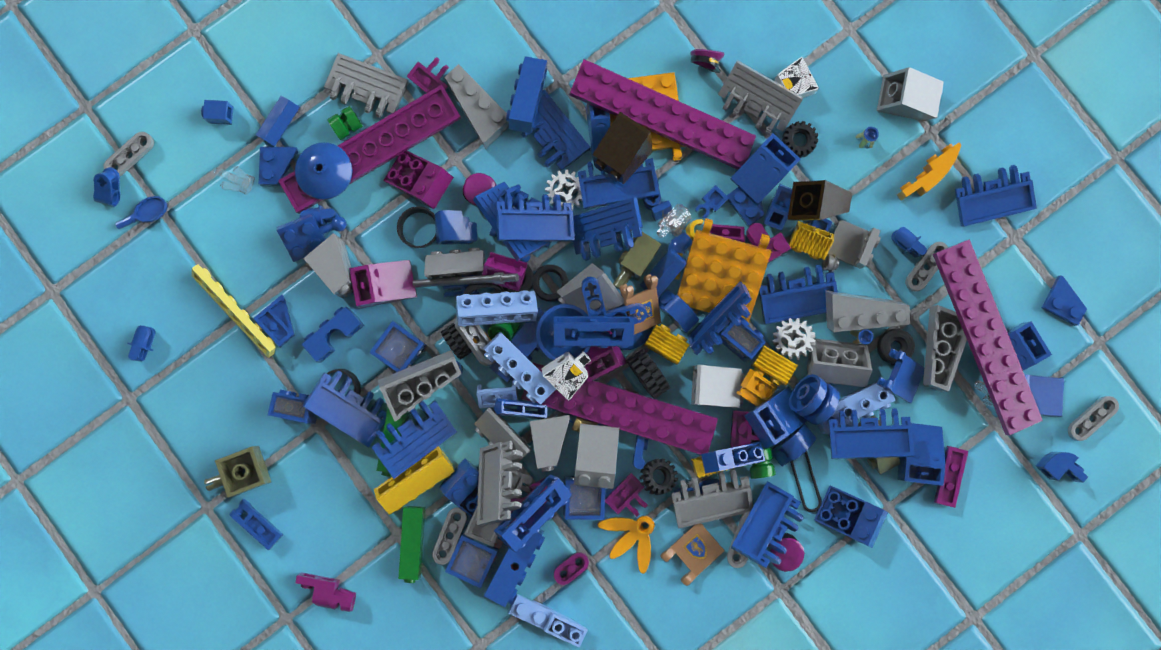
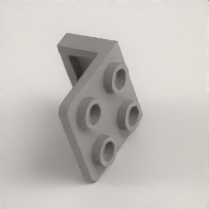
M841 220L836 226L834 242L827 255L835 254L840 261L861 269L869 265L873 259V254L871 253L873 248H876L880 242V230L872 228L867 231Z

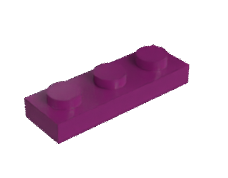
M947 446L945 452L944 486H937L935 503L956 507L968 451Z

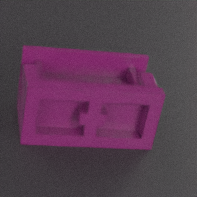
M490 252L484 264L482 276L494 275V273L499 272L504 274L517 273L519 275L518 281L497 285L519 291L525 277L527 263L523 261L517 262L513 258Z

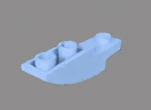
M516 594L508 610L510 615L535 625L546 633L577 647H580L588 631L586 627L565 615L519 594Z

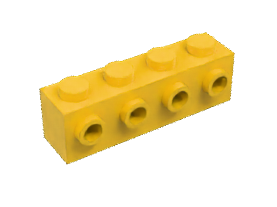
M438 446L395 479L391 477L374 489L376 500L390 515L400 510L408 502L415 500L426 490L433 488L441 480L448 478L455 472L454 467L440 446Z

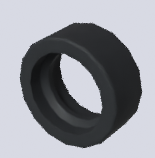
M544 265L535 272L532 286L535 294L540 299L556 301L560 298L559 294L544 293L539 286V280L543 274L554 272L560 276L562 288L568 283V277L561 267Z

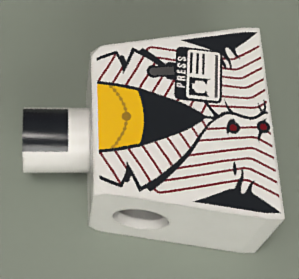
M803 57L789 65L775 78V82L803 98L815 94L819 89Z
M566 352L542 368L543 377L569 401L588 378V373L584 366L591 359L585 352H582L576 358L569 352Z

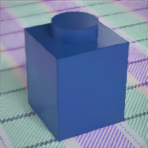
M204 100L201 115L209 124L232 125L233 106L228 101Z

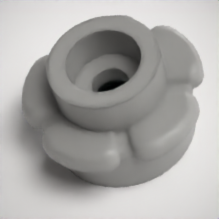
M835 254L826 256L822 263L823 269L833 272L838 268L839 259Z

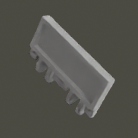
M338 53L324 88L331 90L330 99L336 100L341 87H344L345 89L341 96L342 104L348 102L352 91H354L351 98L365 103V112L368 114L372 111L375 101H380L376 110V117L380 118L387 104H389L387 112L392 114L396 111L409 81L403 77Z
M738 60L718 93L719 96L726 98L728 92H731L722 108L724 110L729 108L734 97L740 100L733 110V115L737 116L745 101H747L744 110L758 117L761 110L764 111L755 128L759 129L762 126L766 116L772 118L773 120L765 132L768 135L777 120H780L776 128L783 132L803 100V97Z
M512 441L498 442L480 448L478 526L483 527L510 520L511 511L521 508L520 502H511V499L521 496L522 491L518 489L505 491L511 488L512 472L522 469L521 463H512V460L522 457L521 451H510L512 450Z
M731 469V482L726 483L725 474L721 471L718 473L721 489L719 490L718 483L702 486L703 494H700L696 477L692 478L693 491L687 492V483L685 480L680 481L683 498H681L680 492L672 493L678 529L751 511L753 501L748 476L741 477V485H738L737 473L735 469Z
M520 471L512 472L511 488L505 491L521 489L530 494V488L523 485V483L530 485L533 477ZM476 508L464 534L500 549L503 543L494 532L502 522L483 527L478 526Z

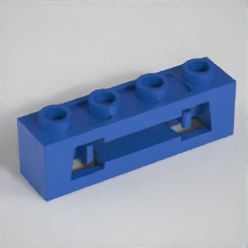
M553 316L554 346L560 348H567L569 346H578L579 348H587L589 346L627 348L628 346H633V317ZM574 328H578V331H610L611 328L613 334H609V332H577L575 334Z
M550 474L521 503V508L511 513V519L503 521L494 532L509 549L517 552L526 545V542L533 535L539 532L540 527L546 521L553 518L554 513L568 502V499L572 496L571 492L558 477Z

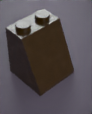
M620 112L592 154L594 166L599 171L608 173L612 180L625 184L653 152L651 131Z
M827 180L793 182L787 220H823L850 211L852 193Z

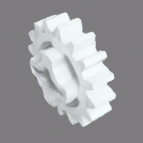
M559 170L557 177L552 174V181L547 180V184L550 187L545 188V192L549 193L547 194L549 199H552L550 205H553L554 195H560V199L565 200L566 203H571L572 211L574 205L580 207L578 201H582L579 177H575V172L570 175L568 170L565 171V174H562ZM566 179H569V180L573 181L574 183H570V182L566 181ZM559 181L558 188L553 190L555 184ZM564 187H566V189L569 190L568 194H565V192H563ZM578 191L577 197L572 200L573 194Z
M789 318V323L786 324V322L782 321V327H776L777 332L773 333L775 338L773 343L776 345L777 352L782 351L781 355L783 357L788 354L790 360L793 356H796L797 360H799L801 354L805 357L807 356V350L813 351L811 345H815V340L813 339L815 338V332H812V326L807 327V321L800 323V319L797 318L796 322H793ZM800 330L804 331L807 336H805V334H802Z

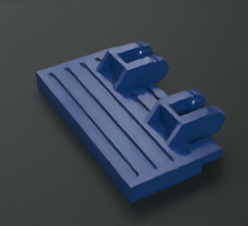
M544 89L532 131L534 132L538 129L533 136L543 148L537 155L539 158L543 157L554 149L556 153L548 158L544 164L548 167L561 158L556 165L560 170H563L589 151L591 147ZM522 132L521 135L524 138L531 133Z
M653 158L646 159V167H643L642 163L625 184L612 180L609 174H605V171H601V175L594 176L593 164L587 162L589 177L586 176V170L578 171L584 209L611 205L630 198H637L639 200L659 196Z
M1011 165L1009 167L1011 183H1008L1006 169L1004 167L999 168L998 179L983 182L985 190H983L981 176L974 174L973 184L975 192L971 190L969 178L967 176L963 177L961 180L962 187L955 189L961 226H968L1037 209L1030 172L1020 173V182L1017 166Z
M504 181L475 196L473 199L496 233V202H505L506 193L511 194V197L518 193L521 189L519 184L509 188ZM526 194L523 195V200L525 202L528 199V196ZM512 198V210H517V208L515 209L516 198ZM503 241L517 262L549 243L548 241Z
M505 194V202H496L497 241L572 242L575 240L571 203H563V210H561L560 195H554L553 210H550L547 194H543L542 202H526V210H524L523 194H517L516 196L517 210H512L511 194Z
M630 198L573 216L575 254H582L581 256L585 261L591 259L590 253L595 258L601 256L600 247L614 244L616 251H622L624 247L621 234L623 235L624 244L628 249L634 247L633 238L643 236L641 230L643 226L637 198Z
M816 265L817 282L812 283L811 270L809 267H804L803 278L788 280L789 289L786 287L784 273L779 272L780 289L775 290L772 274H767V285H761L759 290L764 324L786 321L789 318L796 319L826 313L825 290L838 292L834 272L825 273L826 282H824L822 266Z
M741 281L687 335L690 347L696 355L703 349L707 353L712 354L714 352L713 345L720 346L722 344L719 333L730 322L729 318L731 322L739 327L741 325L740 317L744 316L747 318L750 315L745 305L752 299L746 285Z
M336 371L333 377L324 373L302 406L369 448L377 436L376 432L385 423L387 415L385 411L381 410L375 416L384 402L383 399L378 398L370 411H368L366 408L373 399V392H368L363 398L349 389L344 396L352 383V379L350 377L346 378L337 391L333 388L340 380L342 372Z
M424 401L418 403L419 407L426 414V417L423 419L420 418L415 409L409 411L417 424H414L411 419L407 420L396 428L401 434L400 436L392 424H387V430L395 439L391 443L385 438L383 432L380 430L376 432V435L385 447L382 448L379 442H377L371 448L393 479L457 432L436 401H433L428 406Z
M894 408L891 411L893 425L886 426V412L884 409H879L880 426L878 418H861V426L858 427L857 411L852 410V427H846L844 410H839L840 427H838L837 419H829L831 459L914 457L910 417H901V425H899L898 410Z
M767 481L734 540L731 549L764 568H767L769 562L780 565L781 559L766 550L768 546L780 554L786 553V548L772 540V538L780 542L787 529L794 532L798 530L797 524L783 516L786 514L799 522L803 521V515L796 511L801 501Z

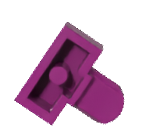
M760 223L752 224L746 231V236L751 244L755 246L759 245L762 234L768 235ZM781 232L770 238L767 249L772 252L768 263L791 249Z

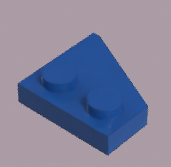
M260 147L258 184L280 186L278 180L282 179L290 168V162L294 155H297L298 148Z
M739 187L727 195L729 197L728 202L748 227L764 215L762 201L757 205Z
M1062 275L1057 276L1041 307L1074 326H1079L1087 310L1086 306Z

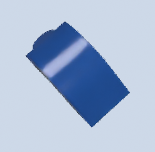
M779 184L766 212L764 224L782 231L788 218L792 188Z
M668 289L658 298L659 309L666 313L673 323L685 333L699 321L694 311L678 295H674Z
M804 423L784 441L772 448V455L783 467L805 453L817 438Z
M1051 452L1045 455L1036 465L1050 480H1059L1065 473L1074 482L1084 483L1088 478L1084 473V469L1075 463L1079 457L1072 453Z

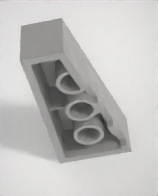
M458 64L445 76V79L486 149L509 127V122L506 121L507 113Z
M825 290L827 328L833 332L910 324V305L906 303Z
M939 305L932 306L929 310L923 385L940 392H948L967 339L956 312Z
M452 350L379 379V388L394 421H397L404 413L411 411L418 403L432 396L431 394L436 390L443 388L461 375V371Z

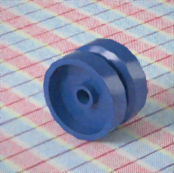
M811 374L801 379L794 387L789 398V406L792 411L803 416L811 424L818 425L827 421L838 407L840 394L836 388L827 384L825 380Z

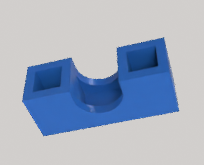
M339 308L335 311V316L331 320H325L319 325L320 329L318 331L312 332L304 338L305 342L302 343V346L316 362H323L335 351L330 344V336L333 332L341 330L346 337L351 338L365 326L350 308Z

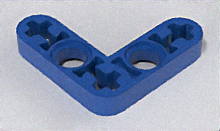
M587 277L582 281L581 287L589 316H615L618 313L627 316L626 312L629 311L630 316L633 317L634 324L641 323L646 319V308L640 303L606 311L598 280L594 277ZM588 283L596 285L593 286L594 295L592 296L590 295L589 288H586ZM593 300L601 303L598 309H592L589 306ZM637 309L641 312L639 317L635 314Z

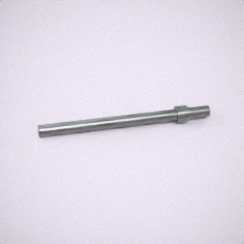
M499 272L494 273V275L420 279L413 280V287L495 283L497 285L518 281L519 275L517 273L504 274Z

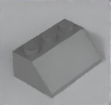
M480 248L468 249L469 252L450 250L448 254H442L441 251L431 252V255H426L425 277L435 279L462 277V275L482 276L484 264L486 263L485 253L483 250L480 251Z
M813 338L815 345H811L813 351H809L808 375H817L825 380L826 383L867 387L872 373L868 345Z
M489 407L474 423L477 427L475 431L482 438L486 436L490 440L489 445L498 442H513L512 450L510 451H521L522 457L512 460V463L520 462L532 450L500 415L496 414L493 408Z

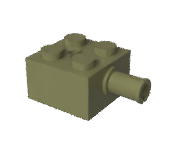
M642 232L643 236L633 238L634 247L630 248L629 252L625 250L618 263H620L619 269L621 272L613 283L619 290L620 286L627 284L631 277L639 281L661 246V243Z
M252 446L215 460L219 475L204 480L205 485L213 483L206 486L208 491L224 486L228 498L272 482L259 446Z

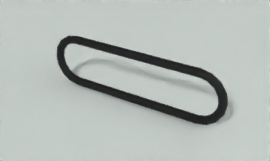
M806 451L805 456L819 503L815 509L806 507L793 460L790 463L804 509L808 512H816L821 506V498Z

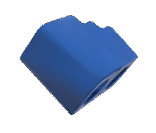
M440 210L435 213L437 244H472L478 240L477 223L470 222L469 217H463L462 211Z

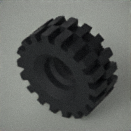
M641 349L626 360L633 373L653 399L658 398L671 388L660 369H658L644 349Z

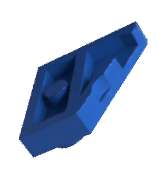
M280 295L253 318L279 347H282L295 335L283 295Z

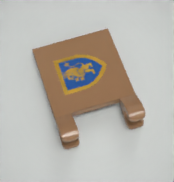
M651 274L646 275L644 282L648 289L633 295V286H627V284L620 286L625 306L640 303L645 306L647 311L646 319L641 323L634 324V335L661 323L656 288L658 284L657 276L651 277ZM637 309L635 314L639 317L641 312Z
M696 524L665 550L660 557L667 562L676 553L690 570L681 578V582L688 586L725 550L702 524Z

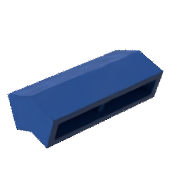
M280 96L256 136L275 147L300 107L287 98Z
M668 250L649 273L651 277L657 276L658 278L656 287L658 298L686 266V259L681 257L675 250ZM643 280L640 286L647 290L648 288Z
M496 399L494 410L497 415L532 419L547 418V406L543 404ZM504 405L517 406V409L504 408ZM525 407H526V408H535V409H538V410H537V411H529V410H525Z

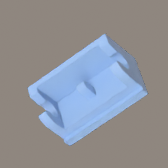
M513 383L512 387L482 389V384L478 385L477 398L479 408L494 407L497 398L518 400L517 387Z

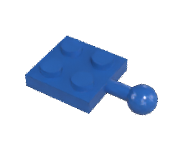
M312 213L278 226L276 230L291 259L295 262L306 257L325 241V233L332 230L343 231L347 223L343 217L337 216L332 219L331 223L320 227Z

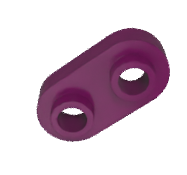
M582 552L572 554L556 567L554 571L555 581L560 585L569 584L588 568V557ZM580 558L582 559L583 563L581 565H577L575 563V560ZM566 571L567 576L561 577L560 572Z

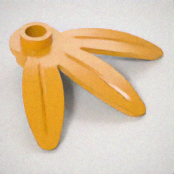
M641 516L635 521L629 518L614 517L599 521L597 526L604 530H629L614 545L609 554L610 559L621 556L639 540L637 549L638 566L640 572L645 574L651 559L649 534L653 532L655 527L652 518ZM642 523H648L649 527L644 528Z

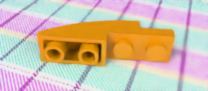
M960 142L954 146L949 144L941 150L943 154L940 156L935 154L926 160L928 164L923 167L924 171L915 177L917 181L913 184L909 181L900 187L902 191L897 194L898 198L903 200L915 191L921 197L936 186L954 164L961 148Z

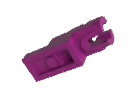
M308 573L297 575L295 583L301 584L302 588L312 589L314 587L312 603L335 610L340 603L341 611H353L356 593L343 588L338 589L339 579Z

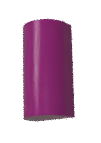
M712 224L711 234L745 242L744 227Z

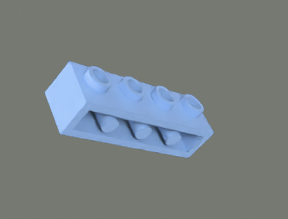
M523 290L511 293L463 294L456 296L458 326L536 321L538 309L535 291Z
M501 332L483 348L486 351L484 355L492 363L496 361L500 365L498 369L505 376L510 374L514 378L512 383L519 390L524 388L528 392L526 396L533 403L537 401L541 405L556 390L543 377V373Z
M878 381L841 398L838 407L829 419H837L838 427H840L839 410H844L845 425L849 427L852 426V410L857 411L858 418H868L874 415L873 411L879 408L885 410L891 407L890 403L895 401L892 392L878 386ZM828 419L822 424H818V427L822 434L828 433L830 436Z

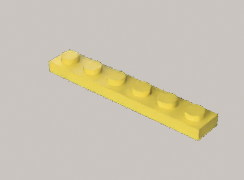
M199 264L194 266L191 275L194 280L267 358L274 355L276 348L274 341L262 333L261 327L249 319L248 313L237 306L235 299L224 292L219 282L215 283L207 269H202Z

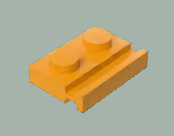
M750 369L740 385L742 388L736 394L758 407L773 396L778 386Z

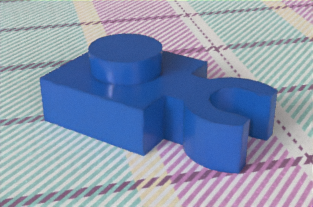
M715 185L702 198L705 204L698 205L695 212H698L699 209H704L705 214L702 216V219L708 217L710 209L716 212L729 197Z

